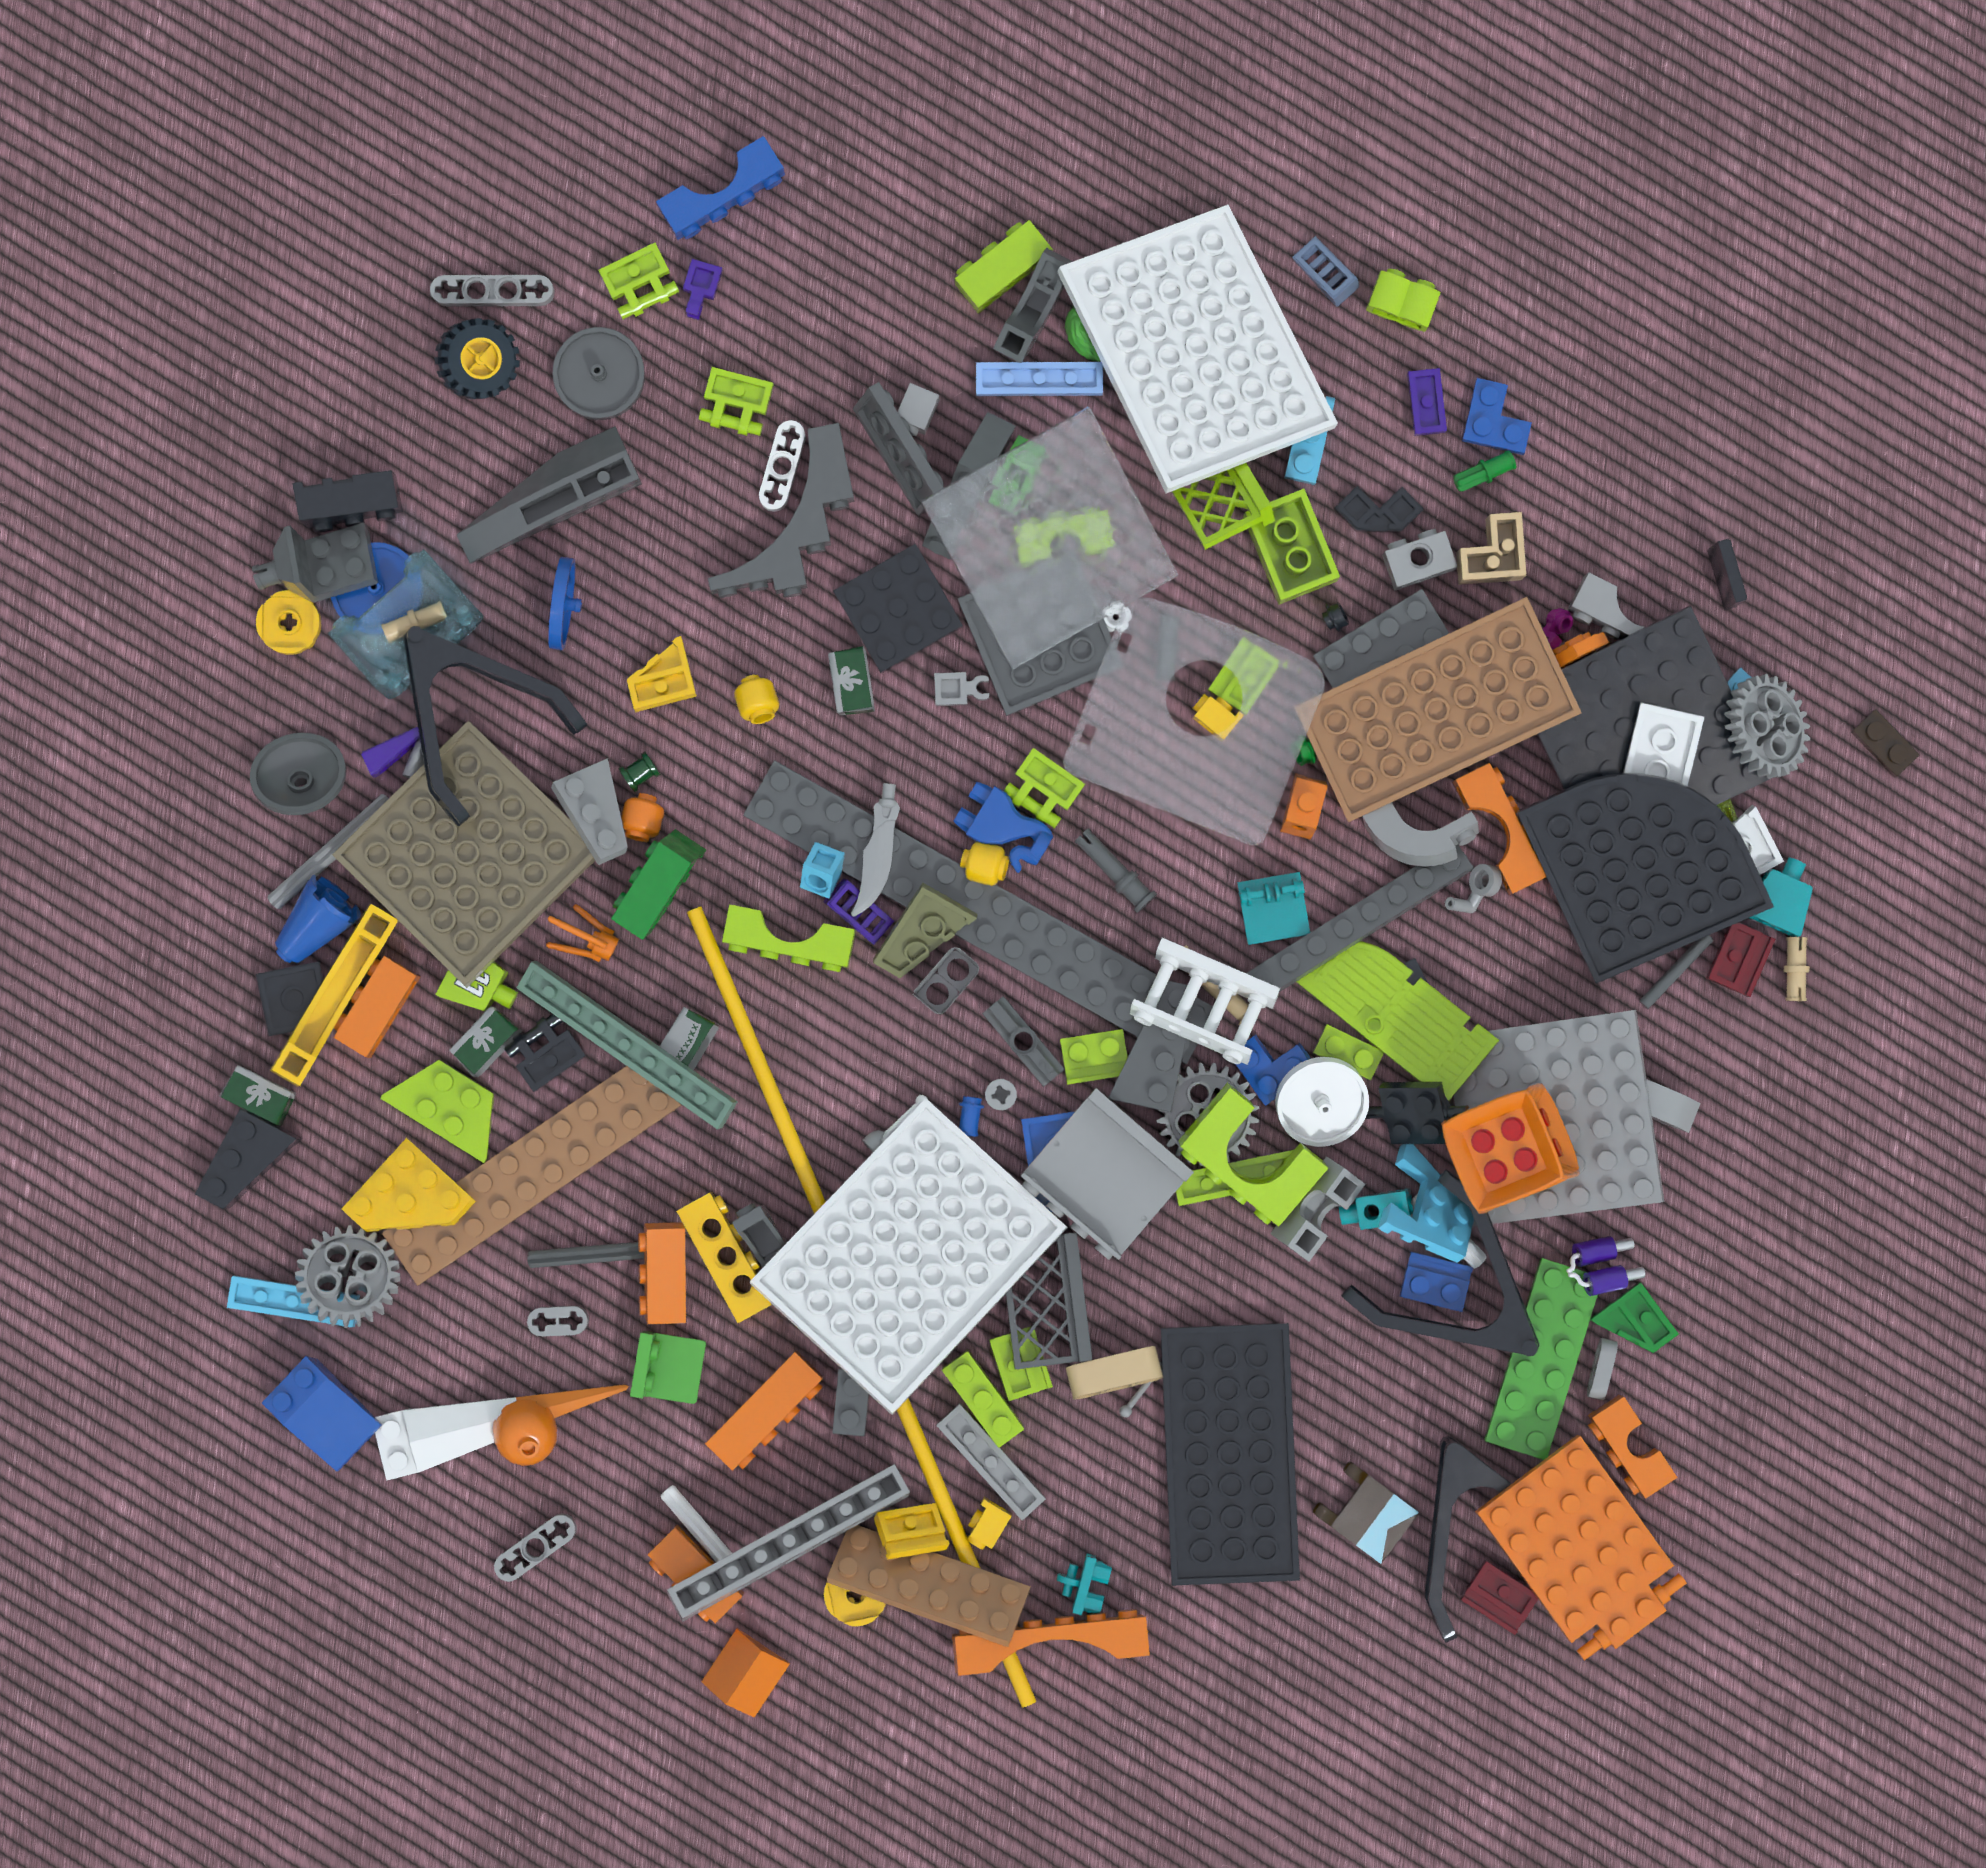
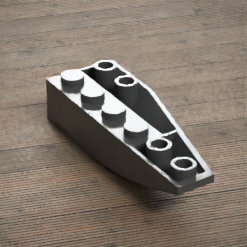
M616 426L557 453L460 531L457 537L469 563L472 564L642 485Z

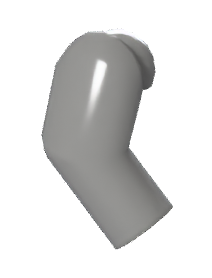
M420 739L417 740L404 768L402 775L406 778H410L424 764Z

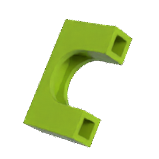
M1227 1082L1178 1140L1180 1147L1183 1148L1180 1153L1192 1164L1195 1165L1199 1161L1207 1168L1205 1174L1215 1183L1220 1185L1223 1181L1232 1188L1229 1193L1238 1202L1244 1205L1248 1201L1256 1208L1253 1213L1268 1225L1272 1221L1279 1227L1327 1171L1328 1167L1322 1159L1300 1142L1283 1164L1268 1176L1249 1178L1233 1170L1227 1160L1228 1142L1233 1133L1255 1107L1250 1100Z

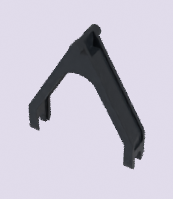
M418 626L411 627L403 636L402 641L405 648L428 790L458 827L467 821L470 815L444 783L430 696V687L433 678L438 672L448 667H464L547 702L573 735L587 727L583 717L558 687L424 631Z
M1446 1169L1440 1175L1438 1181L1470 1207L1504 1294L1503 1310L1499 1317L1490 1325L1475 1329L1384 1312L1353 1285L1349 1286L1341 1296L1379 1327L1534 1356L1539 1349L1540 1343L1488 1212L1484 1214L1477 1212L1470 1202L1460 1179Z
M1445 1436L1440 1441L1441 1448L1424 1592L1429 1609L1445 1643L1457 1638L1442 1602L1452 1506L1461 1494L1471 1488L1484 1486L1495 1488L1498 1492H1502L1511 1485L1509 1481L1450 1436Z

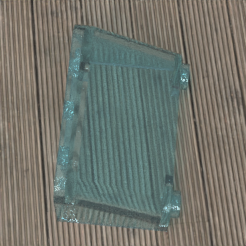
M424 549L420 553H413L404 562L406 567L403 571L405 577L359 618L354 615L340 617L333 624V629L328 633L370 683L387 699L399 696L411 684L405 648L402 641L403 637L389 643L381 624L408 615L407 611L411 609L415 612L441 601L447 617L444 621L422 630L458 644L481 623L484 617Z

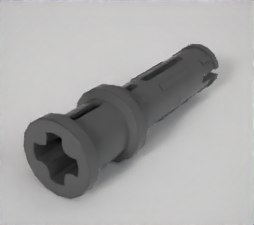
M1090 828L1086 829L1083 835L1091 844H1088L1081 835L1074 842L1116 884L1114 886L1115 891L1118 894L1122 893L1135 906L1134 911L1139 913L1157 896V893L1150 891L1139 880V874L1136 871L1131 870L1129 872L1091 832Z

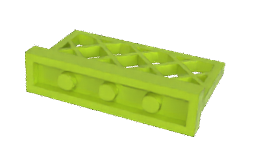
M1247 463L1205 478V480L1215 482L1211 493L1196 490L1199 481L1192 483L1190 489L1182 487L1171 491L1205 550L1260 522L1264 527L1275 522L1272 506ZM1221 483L1235 486L1232 498L1217 495ZM1193 497L1208 500L1203 512L1189 508ZM1214 502L1229 505L1225 517L1210 514ZM1235 507L1248 509L1251 514L1242 520L1231 518ZM1206 521L1221 524L1219 531L1206 537L1203 532Z

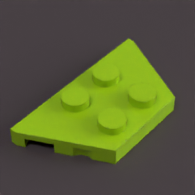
M441 1060L436 1061L381 1096L380 1099L479 1161L485 1163L488 1160L494 1093Z

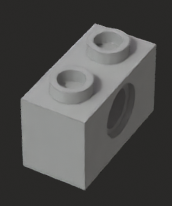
M1431 529L1418 534L1419 540L1407 543L1406 539H1401L1388 544L1389 550H1386L1382 557L1394 591L1452 572L1458 567L1446 531L1437 533L1436 529ZM1415 550L1424 552L1427 557L1426 564L1422 566L1415 565L1411 561V552Z

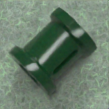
M646 752L641 753V758L626 768L624 766L618 768L634 792L638 790V786L653 776L658 777L661 775Z

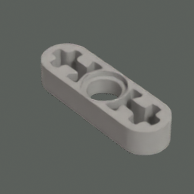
M557 1514L502 1553L494 1564V1571L498 1578L507 1582L516 1580L569 1542L576 1534L577 1525L575 1520L568 1514ZM555 1521H559L561 1524L567 1522L570 1526L566 1530L568 1536L565 1537L562 1533L552 1539L556 1545L551 1547L548 1537L541 1533V1531L546 1529L548 1535L556 1529ZM537 1538L543 1542L545 1549L542 1555L532 1556L528 1553L526 1546L530 1539ZM520 1548L523 1558L530 1562V1564L525 1566L523 1560L514 1567L515 1574H512L510 1571L504 1573L502 1571V1567L505 1565L503 1559L506 1558L508 1561L514 1560L520 1555L515 1549Z

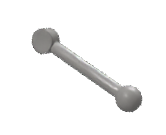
M1152 1382L1142 1384L1128 1404L1120 1408L1119 1413L1122 1417L1127 1418L1132 1414L1133 1406Z

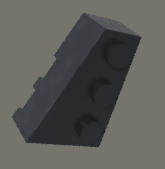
M392 470L352 475L349 479L338 481L326 478L321 480L322 484L303 487L302 482L292 483L299 521L307 528L314 529L315 533L333 530V525L345 523L346 527L363 523L364 519L376 517L377 521L391 520L396 518V513L403 512L397 476Z
M240 1109L195 1195L221 1209L231 1208L303 1138L246 1109Z

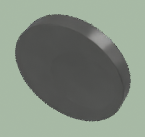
M604 327L587 328L569 337L560 347L553 364V382L559 397L571 411L587 419L607 420L622 415L636 403L645 383V366L639 350L624 334Z

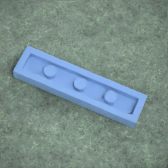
M976 362V396H1103L1102 362Z

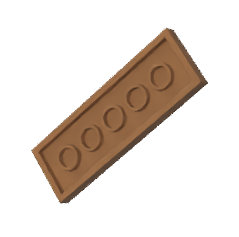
M859 1525L846 1531L827 1576V1583L1009 1647L1031 1586L935 1552L887 1560V1552L882 1545L878 1532Z

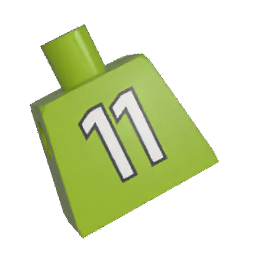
M494 961L468 988L448 970L435 995L486 1011L492 1006L494 1001L510 1009L518 992L503 985L509 972Z

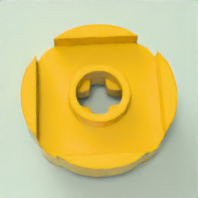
M284 590L271 595V598L266 600L264 605L262 604L258 609L256 616L257 632L264 643L280 654L294 655L314 646L321 630V616L314 603L289 590ZM287 614H292V618L297 620V625L293 626L291 631H287L286 627L280 624L281 620H286Z
M826 1583L824 1588V1601L828 1611L839 1621L849 1626H863L873 1622L886 1605L883 1602L861 1595V1601L855 1602L853 1597L847 1596L849 1590L830 1583Z

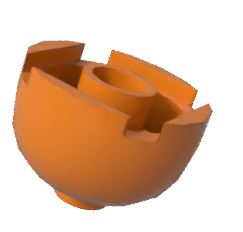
M517 1400L506 1405L501 1410L502 1414L497 1420H494V1443L501 1456L510 1463L521 1466L537 1464L553 1451L557 1442L556 1420L551 1410L537 1405V1401Z

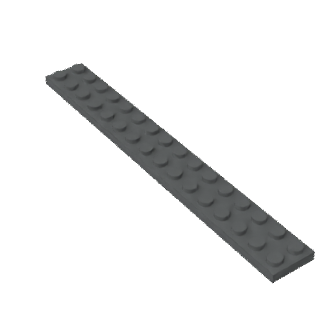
M774 760L743 816L810 853L815 842L844 852L842 872L861 882L863 850L873 835L874 816ZM894 828L891 868L881 894L907 907L921 884H927L977 913V919L955 933L956 936L1132 1035L1139 1036L1144 1025L1136 1021L1134 1016L1130 1014L1131 1004L1134 999L1145 1002L1157 976L1156 974L998 885L990 886L968 880L965 875V868L960 867V864ZM1196 997L1190 1023L1204 1028L1213 1006ZM1186 1039L1182 1063H1188L1198 1043Z

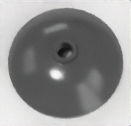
M293 733L273 740L257 754L250 769V783L258 801L266 808L284 815H303L323 808L339 794L346 779V764L339 748L329 739L313 733Z

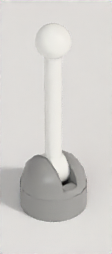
M919 1095L915 1100V1104L885 1132L880 1130L871 1132L862 1140L864 1144L874 1152L927 1097Z

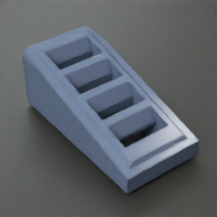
M1316 236L1292 257L1295 263L1336 307L1343 303L1360 286L1357 277ZM1316 251H1319L1321 254L1308 265L1305 261ZM1328 260L1329 263L1319 273H1316L1315 270ZM1336 269L1338 273L1326 283L1324 279ZM1345 279V281L1340 286L1333 290L1339 283H1341Z

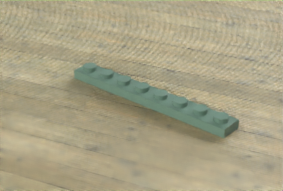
M538 961L530 963L517 986L518 990L717 1130L723 1128L738 1101Z

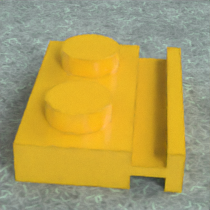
M936 1503L877 1512L874 1517L882 1545L887 1552V1560L946 1550L950 1544L949 1540H946L945 1528Z

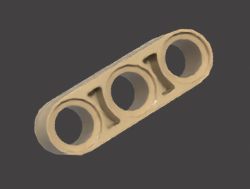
M1156 1346L1132 1350L1066 1367L1073 1400L1125 1389L1163 1378Z

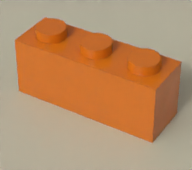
M383 956L382 960L376 959L367 973L370 979L366 986L358 987L350 1001L354 1004L348 1015L343 1013L334 1026L337 1033L333 1038L366 1058L372 1057L421 977L387 956Z
M682 1222L644 1223V1233H638L639 1252H644V1264H639V1284L645 1283V1296H639V1314L645 1315L647 1324L686 1323L685 1227Z
M678 1524L648 1553V1556L651 1558L649 1561L650 1566L661 1576L666 1573L674 1582L671 1585L672 1587L715 1563ZM739 1590L701 1611L698 1615L706 1622L711 1619L716 1623L743 1597L744 1592Z

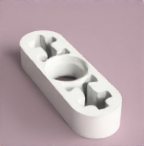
M789 420L783 422L778 427L759 491L760 502L768 511L776 512L782 510L789 499L806 438L803 427L796 421ZM791 428H795L796 435L800 436L798 440L793 439L790 446L791 451H796L795 456L787 451H777L778 446L785 449L787 440L782 434L783 432H789ZM781 457L789 459L792 464L791 470L784 475L777 474L773 469L774 462ZM770 476L778 481H788L786 486L780 483L778 494L782 496V499L776 500L774 505L769 504V498L765 496L766 492L772 493L775 485L774 481H769Z

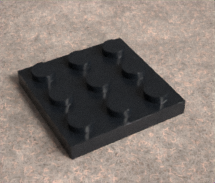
M916 543L833 590L881 674L963 627Z

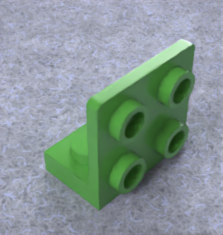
M649 1331L641 1332L630 1397L643 1399L646 1396L695 1404L698 1398L706 1341Z

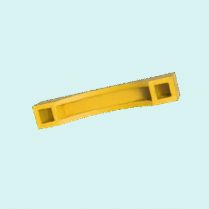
M372 904L366 908L270 1071L297 1087L301 1085L342 1012L398 922L396 918Z

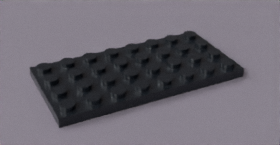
M1289 1323L1160 1328L1171 1585L1300 1581Z

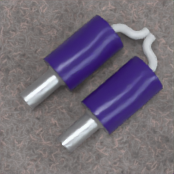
M1611 1236L1573 1244L1572 1256L1570 1258L1571 1267L1566 1269L1568 1277H1574L1578 1284L1584 1287L1589 1296L1625 1289L1628 1286V1281L1644 1278L1645 1270L1643 1267L1625 1270L1622 1265L1586 1272L1583 1275V1281L1578 1274L1573 1272L1576 1265L1582 1267L1614 1260L1617 1257V1252L1634 1248L1632 1238L1614 1241Z

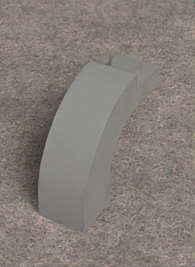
M1392 802L1363 815L1364 826L1375 844L1393 859L1414 866H1436L1457 859L1455 846L1458 844L1463 846L1475 839L1476 834L1479 833L1478 821L1472 812L1433 831L1417 830L1407 825L1399 816Z
M1647 1080L1652 1119L1689 1133L1701 1103L1672 1089Z

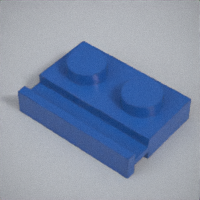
M1410 1251L1399 1296L1463 1312L1473 1267Z

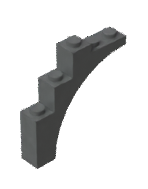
M839 423L808 429L810 449L808 478L801 502L791 521L773 544L753 560L732 571L708 578L712 595L718 594L719 598L737 595L738 589L749 587L750 592L760 591L769 588L768 583L774 582L776 594L783 593L784 598L801 595V589L808 588L800 551L806 550L807 554L826 551L825 546L831 545L824 508L830 507L831 511H838L849 508V503L855 502Z

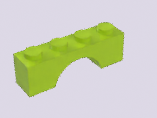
M729 904L722 942L729 944L728 950L747 954L748 948L760 950V957L778 960L779 954L791 956L790 963L809 966L811 960L823 963L822 969L840 972L841 967H849L856 930L823 923L817 933L809 939L801 942H786L776 938L768 930L762 911Z

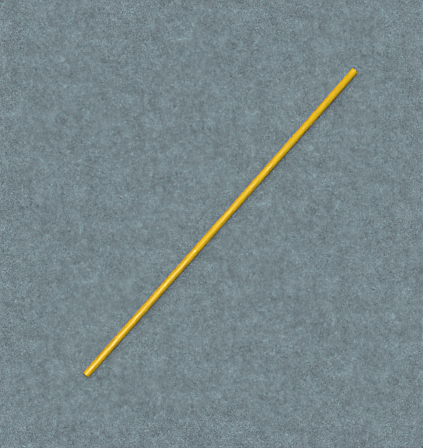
M702 906L687 912L806 1197L815 1214L826 1202ZM908 1398L897 1409V1412L960 1562L980 1568ZM1014 1652L1002 1662L1021 1707L1024 1708L1035 1703L1036 1699L1016 1652Z

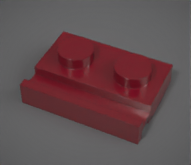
M1739 922L1729 926L1706 979L1743 994L1746 997H1751L1776 939Z
M1484 1560L1469 1583L1467 1590L1460 1598L1463 1602L1516 1635L1517 1630L1538 1601V1598L1531 1589Z

